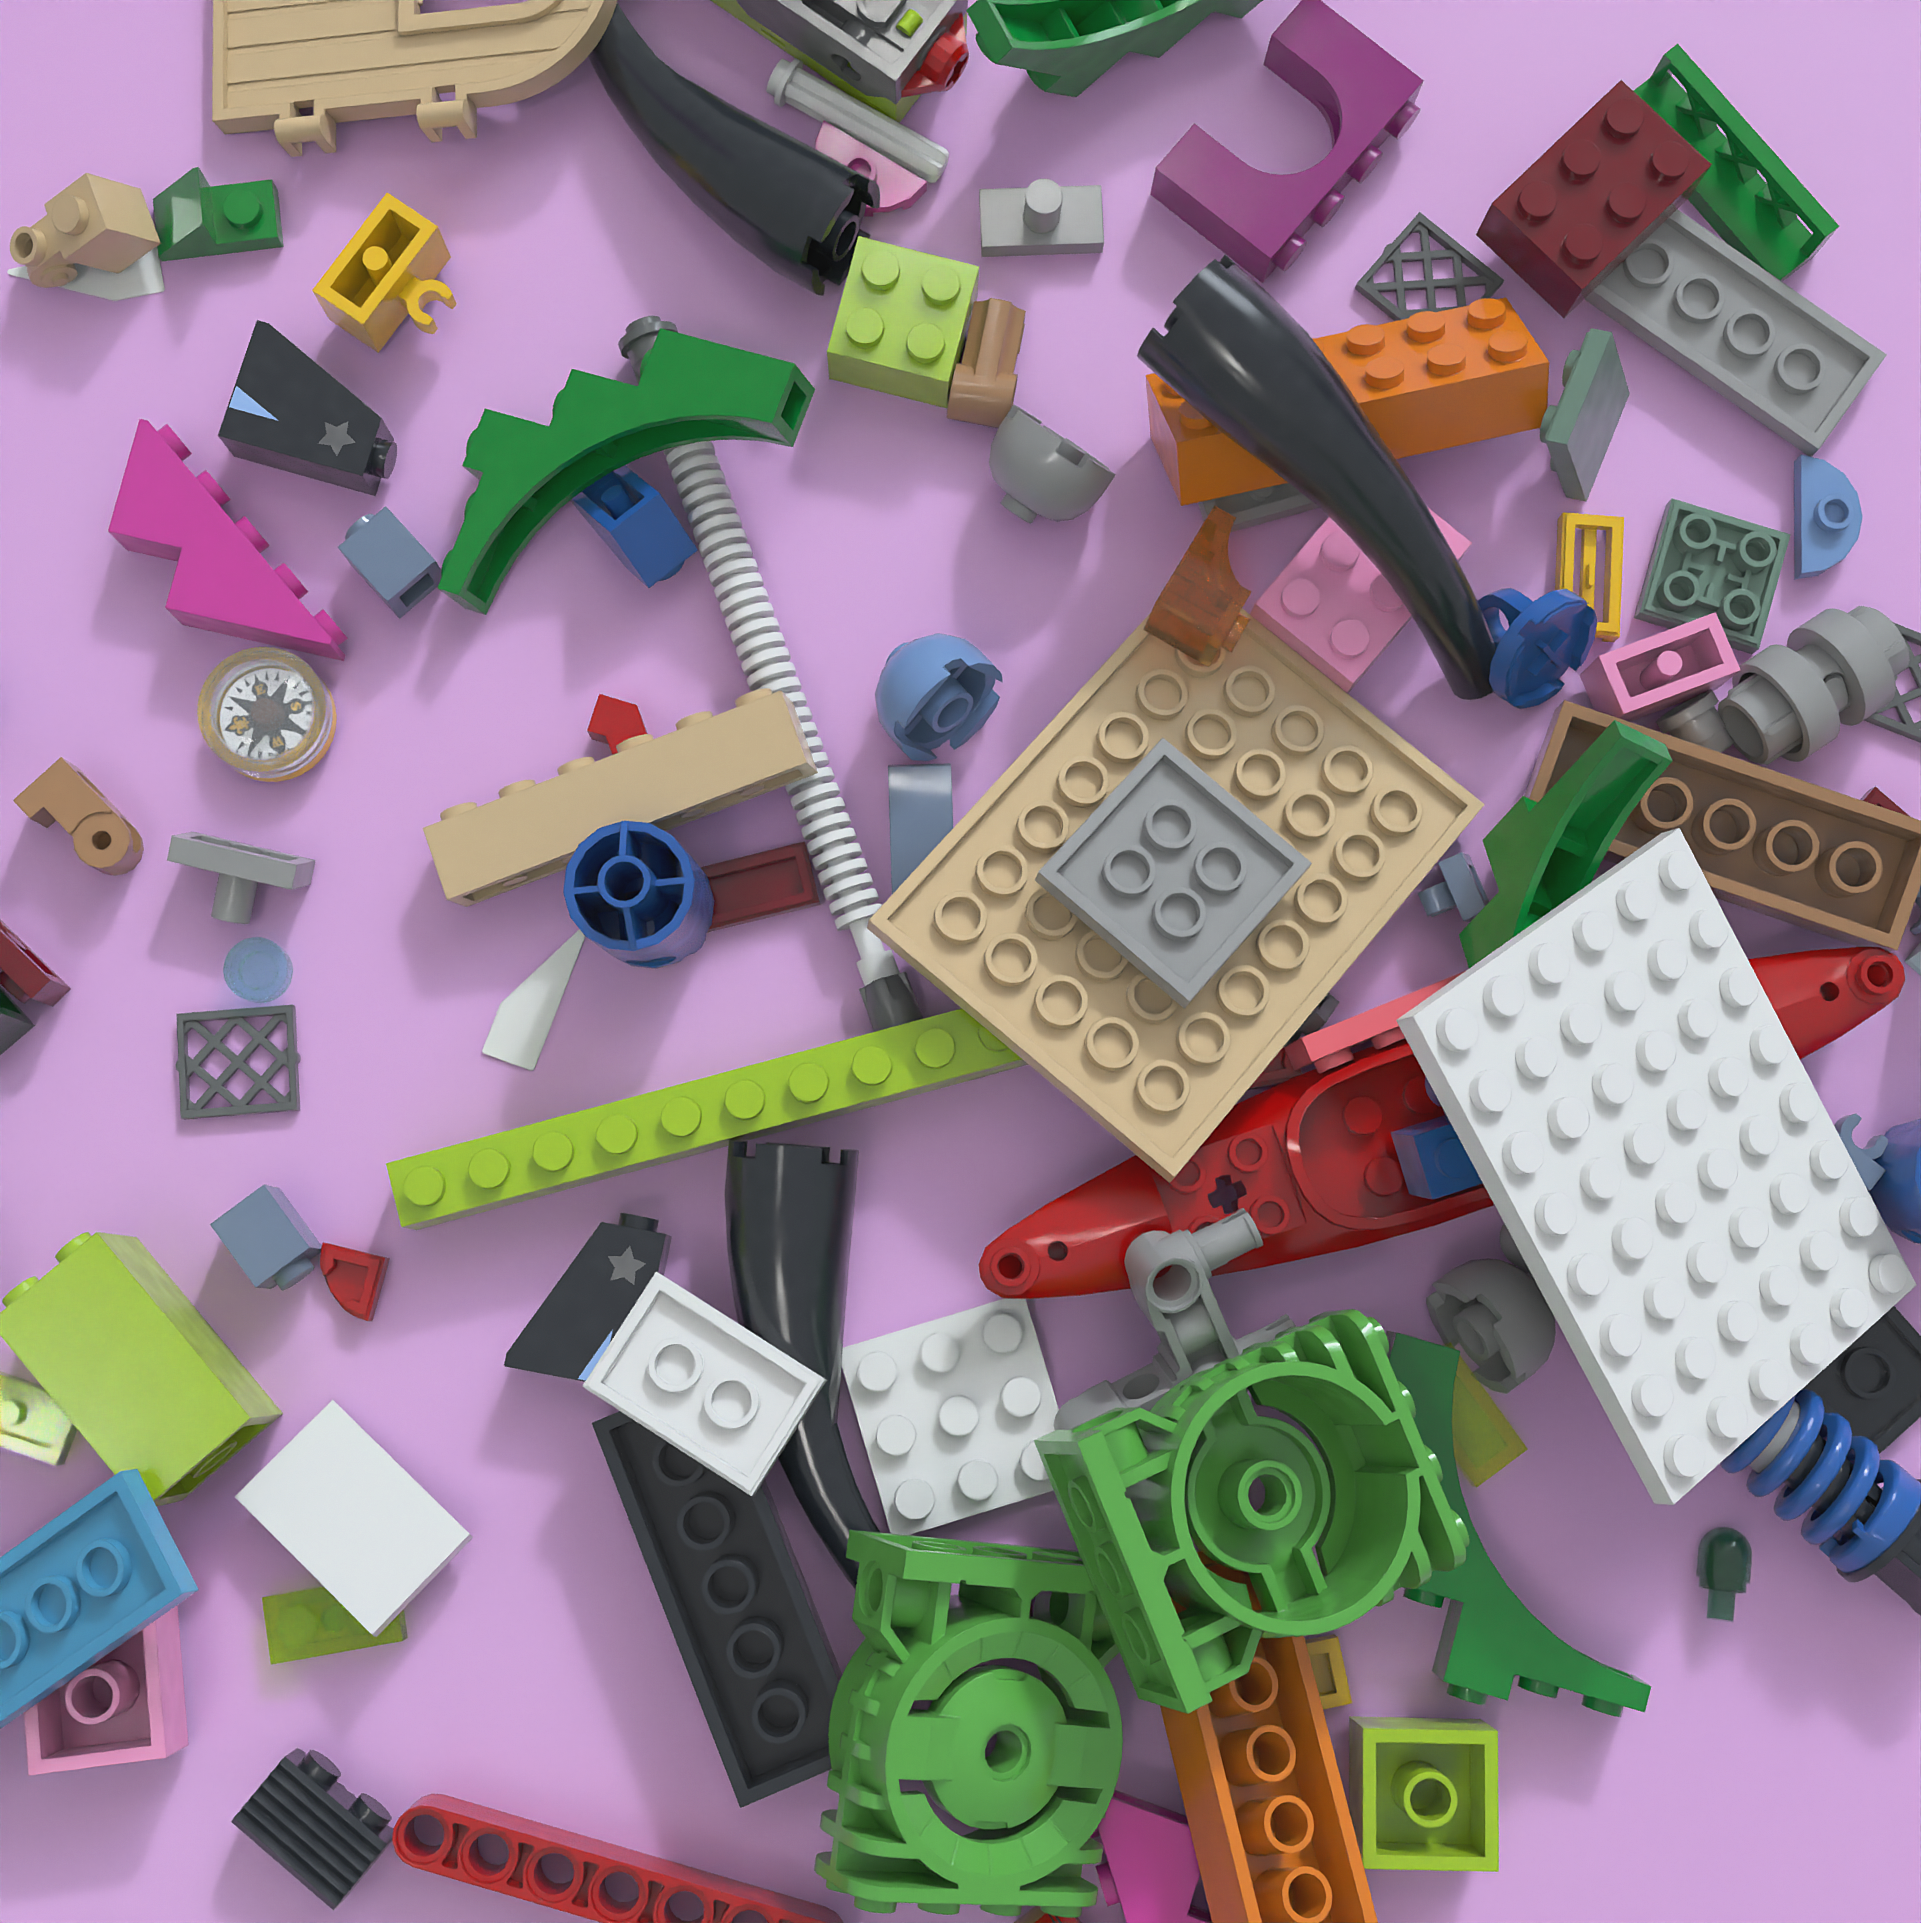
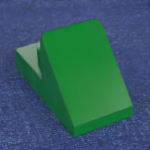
M195 167L153 199L155 228L161 242L157 246L158 257L162 262L284 247L278 189L272 179L210 186L200 168Z

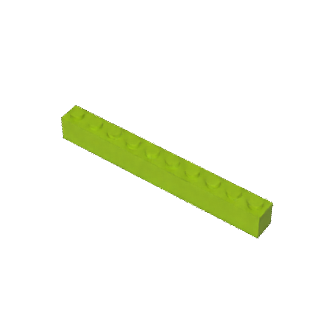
M961 1008L388 1162L386 1166L401 1227L419 1230L726 1147L729 1144V1140H752L1029 1064Z

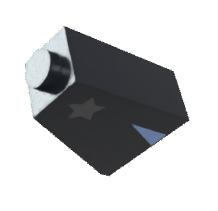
M256 321L218 437L234 457L376 496L381 478L388 479L397 458V444L393 442L394 438L383 419L273 326L266 322Z
M620 1213L618 1225L601 1222L508 1350L504 1366L585 1382L655 1272L664 1276L672 1236L657 1233L659 1220Z

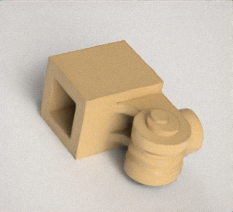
M85 173L44 204L47 212L46 216L31 227L22 226L13 233L10 240V253L15 262L27 267V273L32 284L38 287L50 288L66 285L77 277L78 272L74 263L120 273L161 242L140 188Z

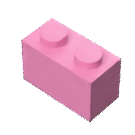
M1715 612L1599 655L1580 674V678L1594 710L1631 722L1692 699L1708 690L1718 689L1740 671V667Z

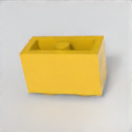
M388 192L312 290L330 321L378 353L408 313L417 328L425 333L434 334L438 328L434 319L423 312L425 305L430 301L437 300L453 309L457 304L449 287L438 280H434L451 258L438 226Z

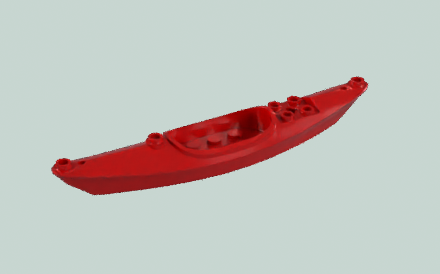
M1881 947L1808 950L1748 959L1800 1060L1843 1036L1899 997L1906 980L1904 967L1898 957ZM1405 1038L1378 1050L1374 1046L1354 1053V1060L1320 1074L1317 1069H1313L1235 1104L1170 1183L1137 1155L1123 1161L1049 1202L1007 1229L985 1247L978 1264L979 1273L985 1287L1001 1298L1039 1299L1081 1296L1131 1289L1124 1260L1127 1249L1133 1240L1141 1234L1153 1230L1172 1234L1178 1230L1183 1232L1187 1229L1192 1234L1236 1213L1241 1208H1244L1246 1213L1248 1212L1253 1219L1263 1241V1246L1254 1248L1212 1270V1276L1258 1269L1357 1248L1429 1228L1494 1206V1203L1483 1183L1433 1200L1409 1194L1390 1132L1445 1114L1443 1108L1433 1103L1429 1098L1425 1088L1426 1076ZM1215 1179L1224 1180L1226 1187L1232 1185L1236 1191L1237 1199L1231 1202L1232 1212L1230 1214H1224L1222 1205L1213 1208L1208 1200V1194L1217 1189ZM1172 1265L1165 1266L1163 1269H1161L1157 1273L1155 1278H1159L1165 1275L1170 1270Z

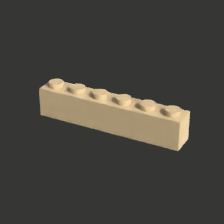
M769 688L755 690L736 699V708L715 716L710 711L689 715L675 724L677 730L655 739L651 734L629 738L616 746L618 753L596 762L593 757L575 759L561 765L557 769L559 775L538 784L535 783V780L515 782L500 789L498 792L500 798L479 807H477L475 802H468L444 810L440 813L441 821L424 827L423 831L446 899L468 907L566 869L578 845L601 827L625 820L651 823L667 831L817 774L818 771L793 702L781 690L772 693V690Z

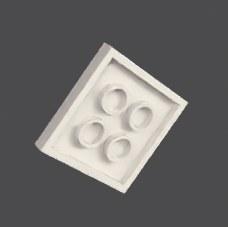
M1004 1298L843 1347V1372L891 1534H915L1054 1491L1034 1440L1055 1431L1053 1425L1059 1408L1026 1299Z

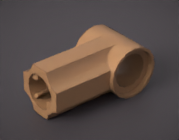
M989 298L985 301H974L962 364H956L953 375L947 419L999 428L1012 408L1018 374H1014L1017 356L1020 352L1026 311L1014 306L1012 302Z

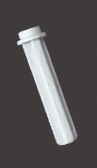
M783 58L774 68L766 91L774 96V103L782 107L787 103L822 123L823 121L828 122L930 183H935L941 177L949 158V152L944 147L803 70V62L798 59L789 62Z

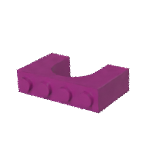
M1321 0L1300 1L1271 35L1263 65L1308 99L1322 113L1331 133L1332 150L1318 164L1305 171L1294 174H1270L1257 170L1240 160L1194 123L1155 168L1150 195L1261 283L1268 278L1276 267L1285 272L1295 262L1307 244V241L1302 238L1315 222L1319 226L1324 227L1332 219L1345 199L1341 191L1352 179L1362 183L1383 155V152L1378 148L1390 134L1397 140L1401 138L1420 112V108L1415 105V101L1424 80Z

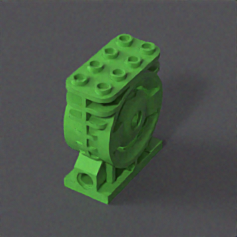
M1354 1309L1323 1312L1309 1319V1323L1306 1325L1290 1327L1276 1334L1275 1339L1269 1342L1255 1343L1243 1349L1242 1354L1226 1359L1214 1365L1213 1368L1198 1372L1184 1379L1159 1399L1150 1411L1140 1407L1114 1408L1069 1430L1057 1429L1034 1440L1138 1699L1188 1714L1212 1702L1209 1692L1249 1672L1260 1638L1300 1637L1338 1629L1360 1618L1374 1606L1379 1607L1392 1601L1395 1590L1401 1587L1409 1589L1418 1588L1430 1582L1433 1571L1448 1572L1465 1563L1466 1547L1469 1546L1468 1531L1459 1515L1450 1509L1440 1485L1443 1479L1441 1466L1431 1449L1423 1444L1413 1420L1416 1415L1414 1401L1407 1388L1396 1379L1387 1357L1389 1352L1387 1336L1375 1318L1366 1317L1360 1311ZM1246 1388L1256 1405L1277 1410L1297 1422L1312 1438L1319 1452L1313 1443L1294 1426L1275 1418L1257 1416ZM1258 1477L1265 1488V1499L1261 1508L1255 1511L1249 1502L1248 1493L1253 1480ZM1191 1537L1195 1545L1214 1562L1233 1570L1248 1572L1262 1608L1261 1610L1252 1609L1246 1584L1224 1579L1202 1564ZM1315 1544H1316L1315 1549H1316V1553H1317L1319 1565H1318V1563H1317V1560H1316L1315 1555H1314L1313 1550H1312V1548H1313V1546H1314ZM1171 1598L1186 1608V1610L1177 1614Z
M849 1530L846 1558L859 1562L852 1619L865 1636V1639L847 1664L833 1699L828 1734L832 1770L828 1773L827 1787L839 1794L838 1809L825 1810L821 1814L820 1828L834 1838L832 1851L821 1852L816 1855L814 1871L826 1879V1887L828 1889L855 1896L854 1906L856 1908L873 1913H894L897 1903H918L917 1907L923 1911L942 1915H954L959 1913L960 1904L980 1905L981 1910L1001 1916H1018L1021 1914L1022 1906H1041L1040 1909L1043 1912L1051 1915L1070 1918L1080 1917L1082 1907H1090L1096 1905L1098 1887L1081 1878L1082 1865L1096 1864L1102 1860L1103 1845L1090 1838V1836L1099 1825L1101 1819L1105 1818L1106 1810L1114 1794L1122 1760L1123 1732L1117 1697L1111 1681L1104 1670V1667L1120 1652L1079 1551ZM952 1583L960 1584L958 1595H950ZM1035 1597L1034 1611L1032 1617L1029 1616L1031 1600ZM994 1659H1023L1037 1665L1042 1682L1025 1672L1003 1665H985L973 1669L970 1668ZM933 1700L928 1710L911 1709L914 1701ZM996 1734L995 1748L985 1758L987 1742ZM899 1779L922 1780L929 1796L941 1810L958 1821L979 1829L963 1836L954 1833L934 1814L924 1793L918 1790L901 1791Z

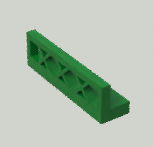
M1676 44L1663 55L1651 77L1634 90L1643 101L1712 164L1692 195L1688 198L1689 202L1725 243L1783 282L1811 260L1839 228L1836 221L1679 44ZM1672 75H1674L1679 80V82L1685 87L1686 92L1672 77ZM1717 125L1724 131L1726 137L1718 129ZM1757 170H1758V171L1762 174V176L1766 179V182H1765V181L1761 178V176L1757 173ZM1797 215L1808 226V228L1813 232V234H1811L1806 229V227L1799 221Z

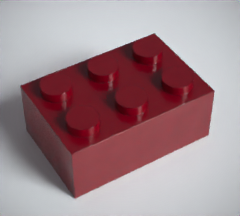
M1620 80L1492 202L1476 236L1557 313L1565 318L1692 195L1712 164L1629 86Z

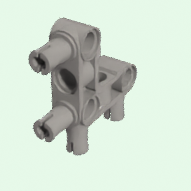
M1244 1208L1192 1234L1188 1229L1183 1232L1178 1230L1172 1234L1153 1230L1143 1233L1133 1240L1126 1251L1124 1260L1131 1291L1139 1308L1155 1328L1161 1343L1157 1347L1159 1353L1154 1355L1152 1363L1113 1383L1105 1380L1067 1401L1061 1406L1055 1416L1054 1430H1069L1114 1408L1140 1407L1150 1411L1159 1399L1184 1379L1198 1372L1213 1368L1214 1365L1226 1359L1242 1354L1243 1349L1255 1343L1269 1342L1275 1339V1335L1290 1327H1296L1292 1319L1285 1314L1275 1322L1237 1340L1230 1334L1208 1279L1212 1277V1270L1254 1248L1263 1246L1260 1233L1248 1212L1246 1213ZM1172 1265L1170 1270L1165 1275L1159 1278H1155V1276L1161 1269H1163L1165 1266Z

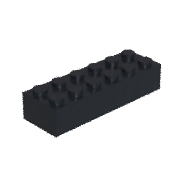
M621 1411L593 1422L594 1431L740 1808L831 1770L828 1736L833 1699L842 1673L766 1480L763 1481L756 1494L750 1496Z

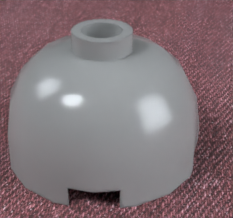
M1013 404L1000 424L991 443L989 466L992 478L1006 492L1000 503L1030 524L1037 514L1059 522L1073 520L1089 511L1103 495L1116 474L1069 439L1063 438L1046 426L1042 427L1040 425L1042 421Z
M1498 1259L1470 1260L1452 1269L1432 1284L1436 1291L1426 1298L1432 1323L1446 1347L1453 1348L1460 1343L1466 1354L1479 1366L1470 1375L1492 1391L1507 1394L1535 1374L1548 1360L1555 1342V1318L1531 1272L1525 1273L1513 1264Z

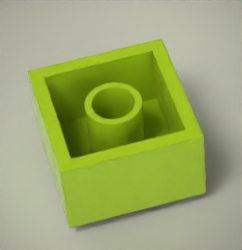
M858 236L827 349L829 379L948 408L955 367L961 360L974 301L977 300L979 266Z
M1349 1716V1812L1364 1869L1499 1872L1498 1731L1481 1719Z

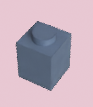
M386 506L376 515L367 514L358 519L348 529L345 535L346 540L338 546L350 565L399 619L437 588L442 577L441 568L436 560Z
M262 1185L210 1224L255 1288L272 1289L278 1285L283 1291L292 1287L314 1270L315 1267L310 1260L321 1252L322 1245L278 1187Z

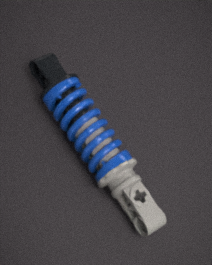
M1504 1223L1500 1231V1245L1504 1255L1512 1264L1519 1267L1525 1273L1530 1272ZM1801 1389L1720 1463V1466L1726 1472L1734 1474L1742 1471L1749 1465L1753 1470L1749 1474L1746 1486L1755 1497L1769 1495L1782 1483H1785V1486L1781 1489L1775 1500L1773 1508L1778 1517L1783 1521H1790L1798 1518L1812 1507L1803 1521L1801 1535L1810 1544H1820L1819 1549L1830 1558V1561L1836 1566L1838 1574L1848 1582L1853 1583L1862 1581L1873 1574L1876 1575L1921 1616V1479H1915L1893 1460H1880L1877 1445L1867 1437L1852 1436L1849 1421L1839 1413H1825L1822 1398L1812 1390ZM1884 1482V1486L1882 1488H1880L1877 1485ZM1838 1531H1840L1839 1534L1837 1535V1537L1835 1538L1834 1535H1835Z

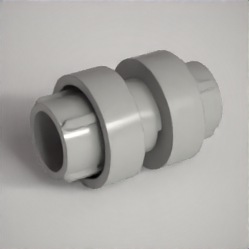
M1858 606L1848 613L1833 608L1822 611L1790 633L1787 647L1783 645H1770L1739 665L1740 671L1732 678L1733 688L1728 691V696L1718 704V713L1734 741L1733 745L1746 758L1759 764L1768 765L1780 756L1793 762L1806 759L1837 738L1840 731V723L1849 726L1857 725L1893 700L1896 691L1895 681L1897 680V675L1909 665V651L1906 642L1895 624L1882 612L1874 608Z

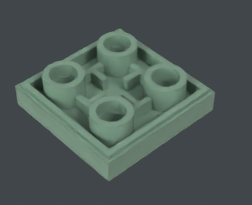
M1593 328L1586 333L1580 351L1572 350L1569 353L1562 375V384L1565 388L1558 405H1550L1547 408L1540 428V441L1547 444L1551 455V470L1557 472L1566 497L1587 502L1630 394L1612 332Z
M1672 498L1665 506L1634 618L1672 629L1716 612L1731 648L1749 654L1755 653L1761 644L1791 534Z

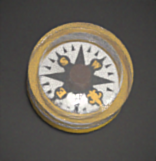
M254 647L227 657L209 674L203 684L198 700V723L207 745L235 771L258 781H285L309 771L326 754L336 731V707L326 684L305 661L293 653L279 648Z

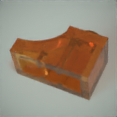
M1215 505L1155 602L1143 629L1207 667L1211 665L1221 647L1231 653L1233 652L1251 620L1241 614L1251 591L1239 584L1232 572L1228 557V540L1236 517Z

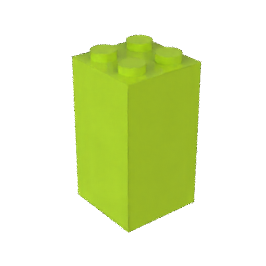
M89 1232L82 1233L58 1251L55 1258L59 1264L40 1280L36 1276L26 1279L13 1288L2 1300L6 1308L0 1312V1336L114 1475L120 1471L138 1469L156 1507L182 1501L283 1414L137 1237L96 1232L92 1236Z

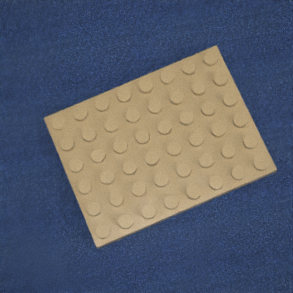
M1191 568L869 919L867 929L1170 1183L1485 804ZM1162 738L1167 740L1312 863L1302 877L1185 1009L1035 881L1038 871Z

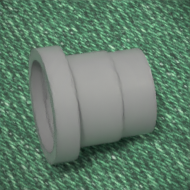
M1712 689L1679 704L1656 721L1662 733L1669 732L1673 737L1720 753L1734 743L1725 728L1724 721L1714 706L1719 700Z

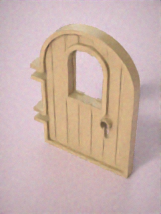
M213 0L212 121L224 134L274 129L278 143L291 157L302 156V142L315 141L325 153H335L336 123L406 115H417L419 127L431 143L442 141V128L456 126L466 139L477 138V108L521 101L559 83L572 73L596 47L610 23L618 0H528L514 4L420 14V6H423V0ZM455 92V100L442 102L439 97L441 93ZM314 107V115L302 116L299 113V108Z

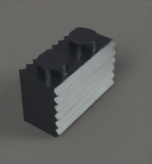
M297 1748L278 1763L276 1768L269 1774L231 1822L334 1911L392 1842L393 1828L388 1826L392 1817L387 1809L373 1797L361 1793L356 1798L353 1793L347 1791L344 1785L338 1783L337 1780L341 1776V1772L326 1756L315 1750H310L306 1754L303 1750Z

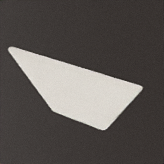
M157 246L120 273L74 263L78 272L77 277L66 285L58 286L112 301L160 293L165 290ZM26 266L12 268L7 271L9 275L30 280Z
M580 929L500 1003L482 1049L484 1054L530 1071L535 1069L586 937Z

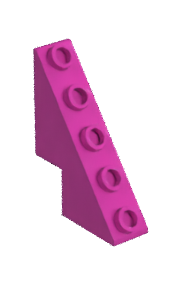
M139 419L108 532L128 551L178 562L165 608L185 626L344 661L345 654L338 646L348 638L324 609L315 616H312L299 599L306 595L308 590L284 562L274 570L260 553L270 545L245 516L236 523L230 519L221 507L231 499L207 470H204L195 477L182 462L192 453L168 424L156 431L148 420Z
M1114 1790L1105 1818L1101 1819L1099 1825L1090 1836V1838L1100 1836L1107 1859L1106 1863L1095 1866L1107 1907L1120 1903L1126 1923H1212L1210 1911L1191 1905L1200 1877V1870L1187 1816Z

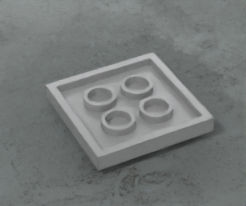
M1162 738L1038 871L1035 881L1185 1009L1302 877L1312 863L1173 745Z

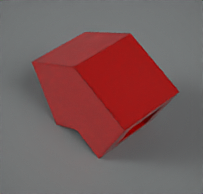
M599 694L587 729L592 740L609 744L611 753L614 755L618 753L616 746L619 743L635 736L648 734L637 705Z

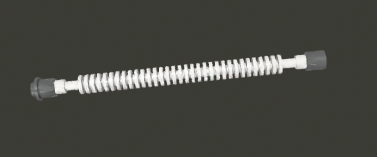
M647 316L633 321L626 327V334L620 339L618 346L622 357L630 360L638 383L640 381V367L643 357L653 347L660 328L678 333L674 323L661 321L658 316ZM704 441L663 450L664 455H667L666 461L669 469L672 470L671 474L674 483L677 484L678 494L683 499L682 505L685 513L688 514L687 518L690 527L694 528L693 535L696 542L699 543L698 549L701 557L705 558L703 562L706 571L710 572V582L713 587H716L714 593L717 601L721 602L719 606L722 615L726 616V626L729 631H732L730 636L733 645L738 646L736 653L738 659L743 661L741 663L744 675L749 676L746 679L749 689L755 691L769 688L772 690V693L781 690L793 702L818 773L788 784L785 788L788 795H794L790 799L793 809L800 810L796 813L799 825H806L801 829L804 840H812L807 844L809 854H819L812 859L815 870L826 869L818 874L820 884H832L823 890L826 900L838 899L829 905L831 914L834 916L844 914L834 920L837 931L850 929L860 954L861 960L856 964L865 987L860 988L859 991L872 1028L876 1032L924 1019L907 973L899 972L892 950L885 951L882 941L867 929L869 919L882 904L870 905L877 901L879 896L876 889H866L873 884L871 874H860L868 869L865 858L854 859L862 854L860 844L851 843L857 838L854 828H845L851 824L849 814L846 812L840 813L846 808L843 798L836 797L840 794V790L836 782H831L835 778L831 767H825L829 764L826 752H820L824 747L821 738L815 737L818 734L815 722H809L813 718L809 707H804L807 704L805 694L799 692L802 689L798 677H794L796 674L794 664L788 662L791 659L788 648L783 647L785 645L783 634L778 632L780 626L777 618L773 617L774 610L772 604L768 603V593L765 588H762L764 583L761 574L756 573L758 566L755 559L751 558L753 553L750 544L746 543L748 540L744 529H741L740 517L735 514L737 509L734 501L730 499L731 493L729 487L725 485L726 479L723 471L720 470L721 466L718 457L715 456L713 443L711 441Z

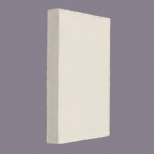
M655 1272L582 1387L750 1496H754L827 1380L662 1274Z
M334 1400L307 1424L235 1496L375 1637L395 1619L473 1538Z

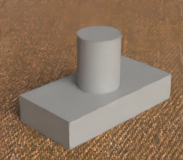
M1038 179L1032 182L1028 188L979 190L982 257L1103 253L1104 230L1101 185L1059 186L1050 179Z
M197 832L172 835L167 861L219 873L211 917L239 924L250 923L258 882L290 890L311 885L315 860Z

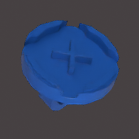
M1504 588L1487 594L1478 600L1497 648L1491 661L1489 682L1497 696L1519 709L1540 705L1555 696L1565 685L1559 678L1566 672L1568 667L1576 671L1579 666H1582L1595 640L1597 627L1595 610L1587 605L1589 603L1568 589L1550 591L1537 600L1532 601L1517 590ZM1499 610L1502 611L1508 620L1509 628L1507 631L1500 622Z

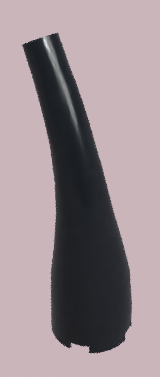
M617 2L605 33L588 55V58L607 95L651 157L695 205L734 241L775 272L816 295H824L825 284L823 282L827 279L839 286L848 276L858 236L868 239L871 236L859 228L865 214L866 205L876 209L879 208L880 190L877 183L796 138L738 109L676 73L653 53L636 32Z
M1224 255L1220 262L1214 259L1174 299L1173 303L1176 305V308L1164 324V328L1169 332L1163 336L1155 328H1152L1139 348L1138 359L1220 432L1260 460L1320 507L1352 539L1387 579L1412 615L1454 695L1461 699L1473 700L1491 694L1493 689L1489 682L1490 666L1497 648L1476 596L1455 554L1426 504L1341 376L1310 335L1264 288L1228 256Z
M729 1140L724 1195L727 1253L737 1321L741 1326L827 1380L781 1452L778 1460L811 1525L846 1579L856 1590L859 1562L846 1558L849 1530L881 1533L873 1521L856 1485L837 1424L859 1150L841 1149L840 1163L829 1162L830 1147L766 1142V1144L756 1143L755 1156H747L748 1141Z

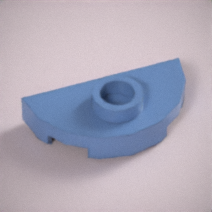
M1802 454L1794 461V580L1819 576L1827 569L1841 562L1857 542L1863 518L1858 493L1846 475L1823 459Z

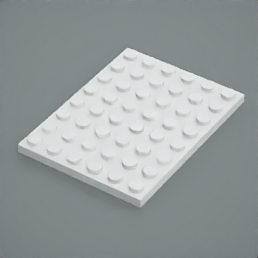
M1680 828L1663 832L1396 1020L1654 1504L1674 1505L1917 1285Z

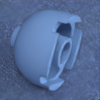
M936 633L903 643L888 656L877 684L875 701L879 722L888 736L911 760L930 761L936 759L937 757L931 751L932 749L940 747L950 739V746L955 750L965 744L984 726L1000 699V696L993 690L995 679L1003 683L1002 673L977 647L963 638Z

